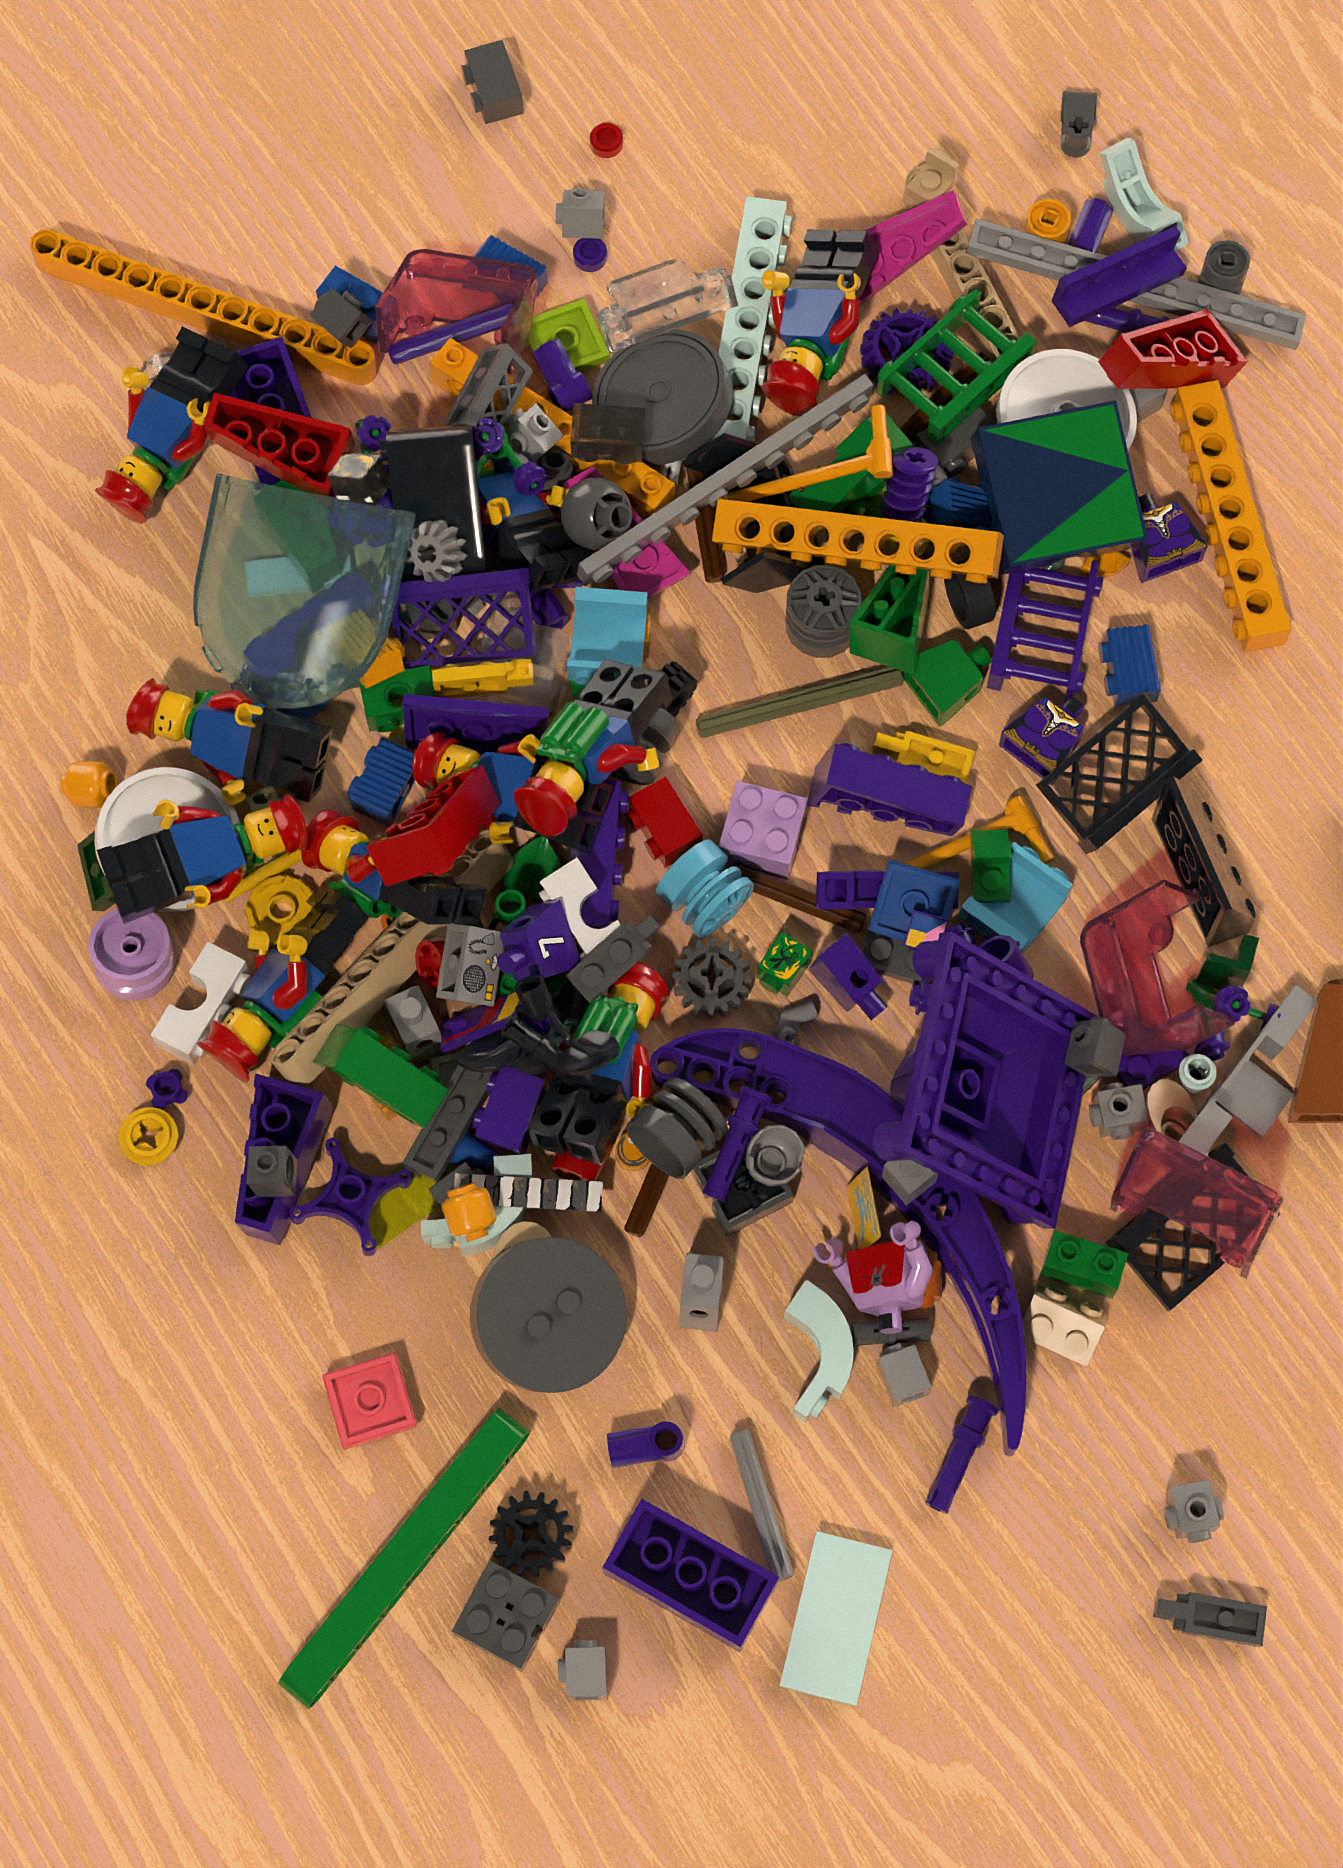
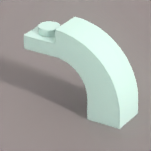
M1126 138L1099 152L1107 177L1102 180L1105 192L1115 214L1133 240L1138 243L1176 226L1181 235L1174 250L1177 251L1188 245L1189 242L1181 214L1164 206L1149 186L1135 140Z
M531 1154L493 1156L494 1176L534 1178ZM494 1206L497 1220L493 1225L487 1227L489 1235L467 1242L465 1235H452L449 1232L445 1219L422 1220L421 1236L424 1244H431V1248H450L453 1246V1242H460L462 1256L482 1253L495 1247L503 1232L510 1226L522 1222L529 1208Z
M808 1280L803 1283L784 1314L786 1321L811 1338L820 1358V1367L816 1376L793 1408L792 1416L806 1424L811 1415L817 1419L829 1401L824 1396L826 1393L840 1401L847 1387L853 1364V1340L845 1316L837 1304L825 1292Z

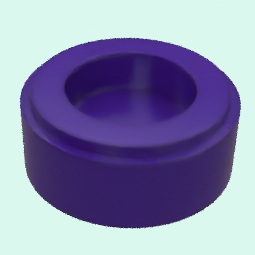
M595 238L579 239L573 247L575 265L585 272L600 270L607 261L605 243L601 239Z

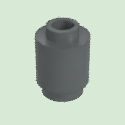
M548 451L543 454L538 462V466L542 467L547 475L545 486L539 493L551 492L553 485L564 487L563 483L573 478L572 462L569 460L568 455L562 451Z

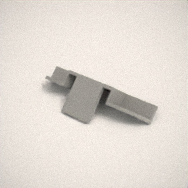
M1295 985L1263 1029L1252 1039L1198 1111L1196 1119L1173 1148L1189 1160V1165L1193 1168L1199 1164L1233 1117L1258 1137L1262 1138L1293 1097V1093L1251 1062L1249 1058L1258 1049L1269 1059L1273 1060L1284 1049L1318 1003L1316 999L1299 986Z

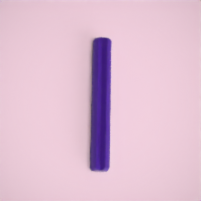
M509 303L397 342L388 347L389 357L393 364L398 365L440 350L449 338L461 343L518 323L519 313L514 303Z

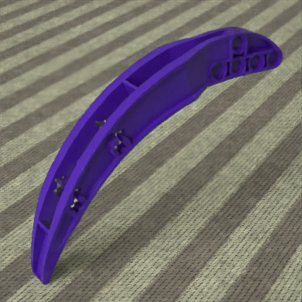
M734 1028L706 1029L674 1039L654 1051L650 1064L652 1080L657 1086L662 1088L669 1078H679L699 1089L712 1102L735 1109L742 1094L732 1092L729 1087L733 1082L743 1081L749 1088L765 1095L772 1091H779L786 1097L785 1101L780 1104H766L761 1118L796 1131L798 1135L857 1175L868 1166L871 1186L888 1200L908 1222L915 1221L920 1225L921 1238L932 1251L938 1253V1261L942 1263V1267L961 1297L980 1339L993 1379L1001 1420L1004 1453L1007 1456H1013L1019 1447L1023 1432L1026 1401V1354L1022 1316L1011 1271L996 1232L974 1191L938 1174L936 1183L906 1206L883 1179L884 1164L888 1161L882 1160L875 1152L873 1146L874 1133L876 1128L884 1122L902 1121L905 1107L858 1071L791 1043L753 1031ZM745 1047H754L760 1054L754 1059H746L740 1054V1051ZM671 1061L677 1066V1069L673 1073L664 1074L657 1067L662 1062ZM700 1071H707L713 1076V1080L706 1084H700L693 1077ZM939 1205L946 1206L942 1221L935 1219ZM995 1297L1002 1300L998 1305L996 1315L991 1313V1304Z

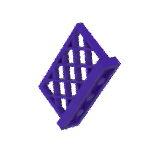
M531 568L452 576L449 580L443 582L438 580L428 582L424 579L383 584L385 599L389 598L394 638L399 639L405 651V657L402 658L404 669L427 665L437 666L537 655L529 592V582H532ZM519 591L521 607L512 616L499 603L508 592ZM499 593L495 600L488 595ZM478 595L490 604L480 620L465 608L473 596ZM465 597L461 603L457 602L454 599ZM445 599L456 608L446 623L431 612L439 600ZM424 601H431L427 607L420 603ZM412 603L422 612L412 627L402 619L400 604ZM495 609L510 621L499 636L484 624ZM461 613L475 624L465 640L450 628ZM521 616L523 624L520 621H518ZM427 617L441 628L431 643L417 632ZM514 625L524 633L526 649L514 650L504 641V638ZM480 629L494 640V643L486 653L478 652L469 644ZM446 633L460 644L453 656L446 657L436 648ZM413 636L427 649L419 660L407 661L406 645ZM499 645L506 650L495 652ZM465 649L471 653L469 655H461ZM431 652L438 657L427 659Z

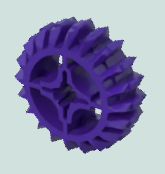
M910 306L906 309V313H900L897 307H895L892 311V316L882 312L879 321L872 320L869 330H865L863 334V342L860 345L861 366L867 369L866 376L869 380L876 379L875 385L877 386V375L880 369L887 363L879 351L881 345L887 349V353L891 356L889 361L894 363L937 324L938 319L936 315L927 319L925 318L926 312L924 308L918 314H913ZM941 343L933 351V359L949 372L951 367L950 361L953 359L954 352ZM919 365L905 376L920 391L921 388H924L931 392L934 383L940 384ZM895 387L888 391L889 396L897 390Z

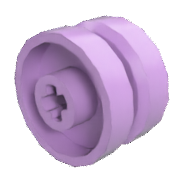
M114 909L101 917L91 930L88 942L91 961L97 980L108 993L119 999L138 1001L152 997L166 987L173 976L176 960L167 926L157 914L150 913L123 924L118 909Z

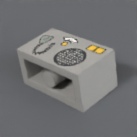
M448 924L436 998L494 1007L495 996L499 987L498 977L500 968L497 964V958L504 952L500 931L467 925Z

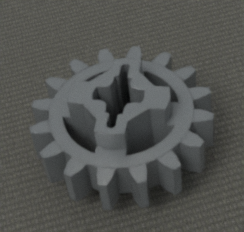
M711 938L709 946L705 947L700 940H697L695 951L685 947L683 949L685 960H675V968L680 972L672 973V982L678 984L674 987V995H684L682 1007L685 1009L691 1004L694 1005V1015L697 1017L702 1010L707 1011L709 1019H713L715 1011L720 1010L724 1017H727L730 1005L739 1010L741 1008L739 997L748 998L749 989L744 986L752 984V975L745 973L750 969L749 960L740 961L742 957V950L740 948L730 952V942L727 940L721 947L716 946L715 938ZM706 958L698 966H693L699 960ZM719 959L726 961L731 967H726ZM711 967H714V974H716L713 990H710V983H708V974H710ZM692 990H698L705 999L696 995ZM725 991H731L725 997L718 999Z

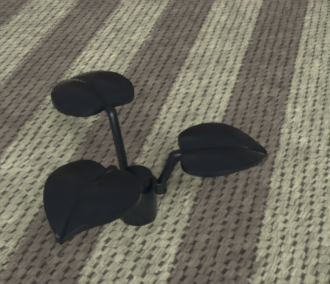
M530 975L517 982L515 991L521 1005L515 1007V1012L519 1019L524 1022V1016H527L532 1021H542L550 1017L551 1023L555 1025L564 1042L569 1047L562 1051L557 1059L558 1066L562 1072L568 1075H584L600 1069L620 1054L617 1040L606 1032H587L577 1042L570 1038L562 1023L566 1020L569 1022L580 1021L589 1005L586 998L570 981L554 994L552 999L545 981L540 975ZM500 1029L472 1041L462 1051L451 1054L454 1062L469 1071L489 1073L507 1067L521 1055L522 1051L519 1046L503 1037Z

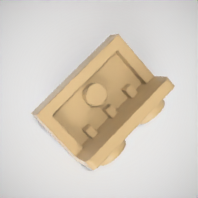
M1038 1285L1022 1321L1024 1338L1087 1367L1104 1331L1108 1316L1103 1314V1310L1099 1306L1091 1302L1082 1301V1303L1068 1298V1294L1056 1286L1047 1285L1044 1287Z

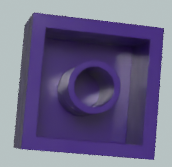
M508 1066L500 1069L499 1072H492L486 1087V1092L490 1096L485 1108L481 1106L478 1108L472 1128L476 1129L475 1136L484 1143L517 1155L525 1154L531 1140L527 1126L549 1087L544 1079Z

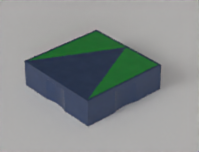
M1116 400L978 427L970 437L981 486L990 506L991 531L1004 535L1000 559L1001 575L1049 566L1060 560L1072 557H1094L1138 548L1148 540Z

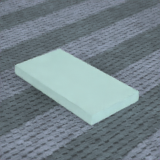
M816 1531L779 1687L854 1707L857 1706L893 1550Z

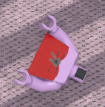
M901 1221L894 1224L890 1228V1236L893 1241L846 1252V1258L841 1257L843 1244L837 1238H830L826 1241L830 1252L823 1243L818 1244L814 1248V1255L819 1262L824 1264L832 1262V1271L853 1300L857 1309L879 1316L880 1333L895 1334L902 1332L901 1312L921 1307L924 1292L933 1273V1268L927 1256V1245L916 1240L920 1235L921 1227L915 1221H910L905 1225Z

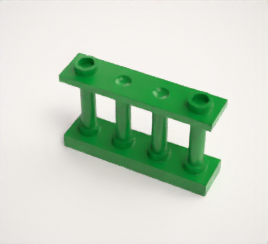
M974 289L967 297L964 295L960 296L953 303L950 312L894 363L892 361L887 362L877 375V394L883 397L890 389L895 387L929 417L927 438L936 446L1003 386L1011 371L1020 362L1035 353L1037 341L1026 332L1017 341L1015 339L1010 340L977 312L981 292L977 289ZM967 321L1002 351L1001 356L993 363L991 361L986 362L953 332ZM943 343L977 372V378L969 385L967 383L961 384L930 357L929 354ZM919 365L953 395V400L945 407L942 405L937 406L908 381L905 376Z

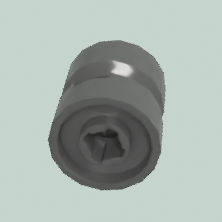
M1225 240L1213 244L1206 253L1198 283L1240 295L1249 269V253L1242 245L1234 241Z

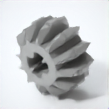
M429 520L422 522L419 528L413 529L408 533L412 541L407 542L403 547L411 552V556L405 562L415 564L413 575H424L425 581L428 582L437 580L443 582L449 580L452 574L459 573L463 569L459 561L465 560L468 555L460 550V546H463L466 540L456 538L458 528L454 526L448 528L447 522L443 520L435 522Z

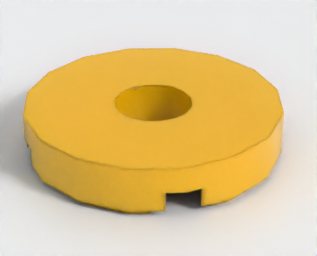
M280 874L264 879L254 886L245 905L244 911L249 929L266 931L269 936V946H275L278 937L282 934L286 935L292 928L298 927L313 908L306 902L313 891L304 881L290 878L288 875ZM279 903H287L292 907V910L287 917L279 919L272 915L274 906Z

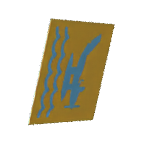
M867 1166L846 1187L858 1249L870 1247L881 1237Z

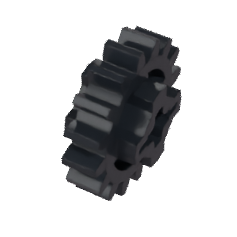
M524 1491L523 1501L520 1502L513 1496H510L509 1503L511 1507L508 1510L501 1506L497 1507V1512L502 1517L501 1520H490V1526L498 1532L489 1536V1542L500 1545L493 1552L495 1559L505 1556L506 1560L504 1561L503 1568L509 1570L513 1565H516L517 1575L523 1577L526 1569H531L534 1578H539V1568L545 1567L550 1574L553 1573L552 1562L554 1560L561 1563L566 1561L565 1556L561 1552L562 1548L572 1549L573 1546L571 1541L565 1539V1535L574 1532L572 1525H563V1522L569 1517L568 1511L565 1510L557 1513L559 1501L555 1498L549 1504L545 1503L544 1492H540L536 1500H531L529 1492ZM528 1509L538 1510L537 1513L532 1516L522 1517L520 1514H518L519 1512ZM552 1520H554L557 1526L556 1543L547 1535V1529L551 1525ZM507 1526L515 1532V1541L510 1549L505 1541ZM521 1527L528 1530L538 1527L537 1532L542 1543L534 1539L528 1540L527 1543L524 1542L525 1536ZM540 1552L544 1555V1557L536 1560L524 1559L530 1553Z

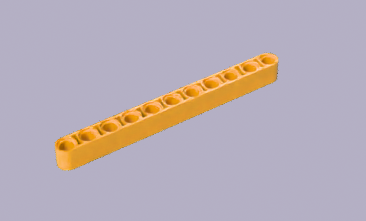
M40 230L34 233L30 239V249L36 265L40 271L250 347L282 337L291 362L356 385H367L376 378L377 367L374 351L364 341L358 340L350 348L339 342L322 326L52 230ZM84 261L81 264L75 265L76 262ZM109 272H115L112 275L105 276ZM140 283H146L143 286L136 287ZM178 294V295L175 296V297L166 298V297L169 296V295ZM208 305L205 309H198L200 306ZM235 316L240 317L237 320H229L230 318ZM263 328H271L269 331H260ZM295 339H303L301 342L298 343L291 342ZM326 350H335L331 354H323ZM359 361L366 362L365 364L360 366L354 365L356 362Z

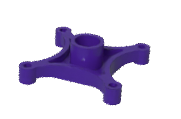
M330 1138L325 1144L326 1153L331 1157L333 1163L330 1182L323 1193L315 1200L305 1205L293 1206L289 1211L292 1223L297 1225L303 1223L306 1218L313 1216H326L340 1220L349 1225L358 1234L362 1242L363 1254L365 1256H373L377 1251V1246L369 1230L371 1214L385 1194L398 1187L403 1189L410 1187L412 1183L411 1173L406 1169H402L397 1174L385 1177L363 1174L351 1167L344 1159L339 1140Z

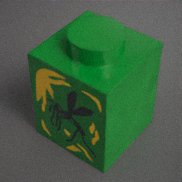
M782 931L757 966L759 983L773 994L780 992L788 997L811 964L813 950Z

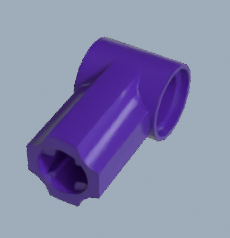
M559 339L551 340L533 351L532 356L548 384L547 390L555 406L567 412L592 399V392L585 377L580 371L576 372Z
M667 1421L657 1423L655 1426L607 1434L612 1468L658 1460L673 1461L678 1459L685 1449V1439L681 1429L676 1424ZM665 1432H671L677 1436L676 1446L668 1451H663L657 1447L658 1437Z

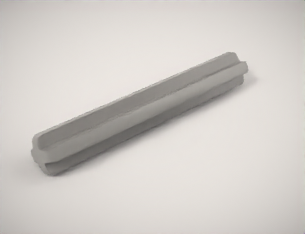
M748 1429L736 1431L731 1434L730 1440L770 1572L777 1575L779 1581L789 1579L793 1575L792 1566L751 1433Z

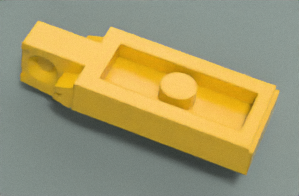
M513 659L511 662L505 663L482 662L475 666L465 667L449 665L441 669L432 670L435 697L463 698L507 693V688L534 685L531 659Z
M907 730L906 733L897 732L895 737L877 732L872 747L873 754L888 755L894 759V762L907 766L920 765L925 767L929 773L938 776H955L964 784H966L975 755L974 750Z

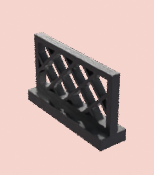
M1142 695L1039 781L1036 786L1079 838L1080 841L1077 844L1085 854L1098 850L1157 800L1161 795L1167 778L1174 776L1180 780L1203 759L1195 749L1189 751L1148 698ZM1140 707L1150 718L1149 731L1131 729L1132 714ZM1125 720L1124 728L1117 727ZM1110 732L1124 734L1123 753L1105 751L1106 736ZM1131 735L1148 737L1147 756L1130 754ZM1155 738L1167 739L1176 752L1167 759L1154 757ZM1099 742L1098 750H1092L1091 748ZM1083 755L1098 756L1096 775L1079 773V761ZM1105 757L1122 759L1121 778L1103 776ZM1129 760L1146 762V776L1142 781L1128 779ZM1154 763L1160 764L1155 770H1153ZM1072 765V773L1064 772ZM1057 777L1071 778L1070 798L1058 797L1049 784ZM1078 779L1096 781L1094 801L1077 799ZM1103 782L1120 784V796L1116 803L1101 802ZM1127 785L1135 786L1127 792ZM1064 803L1069 804V809L1065 806ZM1076 805L1094 807L1093 822L1085 829L1075 818ZM1101 808H1109L1101 815Z
M1226 1143L1211 1150L1207 1157L1195 1168L1189 1169L1105 1242L1111 1248L1128 1253L1126 1263L1167 1311H1171L1281 1214L1232 1157L1235 1153ZM1227 1169L1238 1179V1194L1219 1192V1176ZM1212 1183V1192L1203 1191ZM1245 1188L1252 1196L1245 1195ZM1196 1196L1211 1197L1210 1218L1191 1216L1192 1200ZM1218 1198L1237 1200L1236 1221L1217 1219ZM1244 1201L1257 1202L1267 1215L1258 1223L1243 1222ZM1185 1207L1184 1215H1175ZM1167 1221H1184L1183 1242L1163 1240L1164 1224ZM1191 1222L1210 1224L1209 1245L1190 1243ZM1217 1224L1236 1226L1235 1243L1232 1246H1216ZM1243 1227L1251 1228L1243 1235ZM1157 1231V1240L1148 1239ZM1141 1244L1156 1245L1155 1266L1142 1265L1132 1252ZM1163 1246L1182 1248L1181 1269L1162 1267ZM1189 1248L1209 1250L1208 1266L1203 1271L1188 1270ZM1215 1251L1224 1252L1215 1260ZM1147 1271L1155 1272L1154 1279ZM1161 1273L1181 1274L1180 1291L1171 1299L1161 1288ZM1188 1275L1196 1276L1187 1284Z

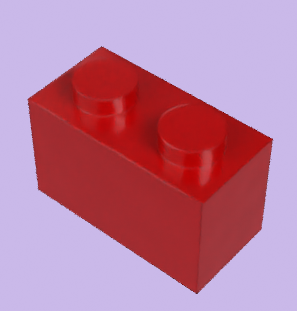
M666 776L628 797L629 811L626 813L628 821L635 831L641 829L647 839L644 841L649 855L654 861L659 858L665 868L674 864L689 849L703 841V834Z

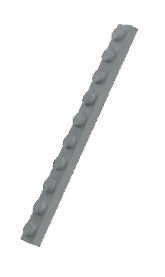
M977 218L975 219L966 254L1058 281L1065 275L1107 257ZM1179 277L1128 300L1178 316H1185L1208 309L1225 330L1294 350L1300 344L1306 314Z
M866 374L862 375L580 562L577 576L585 586L594 580L596 583L604 581L613 573L615 566L623 561L625 564L634 561L642 554V548L651 542L654 545L661 543L671 534L672 528L680 523L683 526L691 523L700 515L699 510L708 504L712 507L716 506L717 500L726 499L729 495L728 491L737 485L743 488L757 477L756 473L767 466L768 469L777 466L785 458V453L794 447L796 450L804 448L813 440L814 437L812 435L821 429L825 432L831 430L841 421V416L851 410L853 413L861 410L870 401L869 395L873 383Z

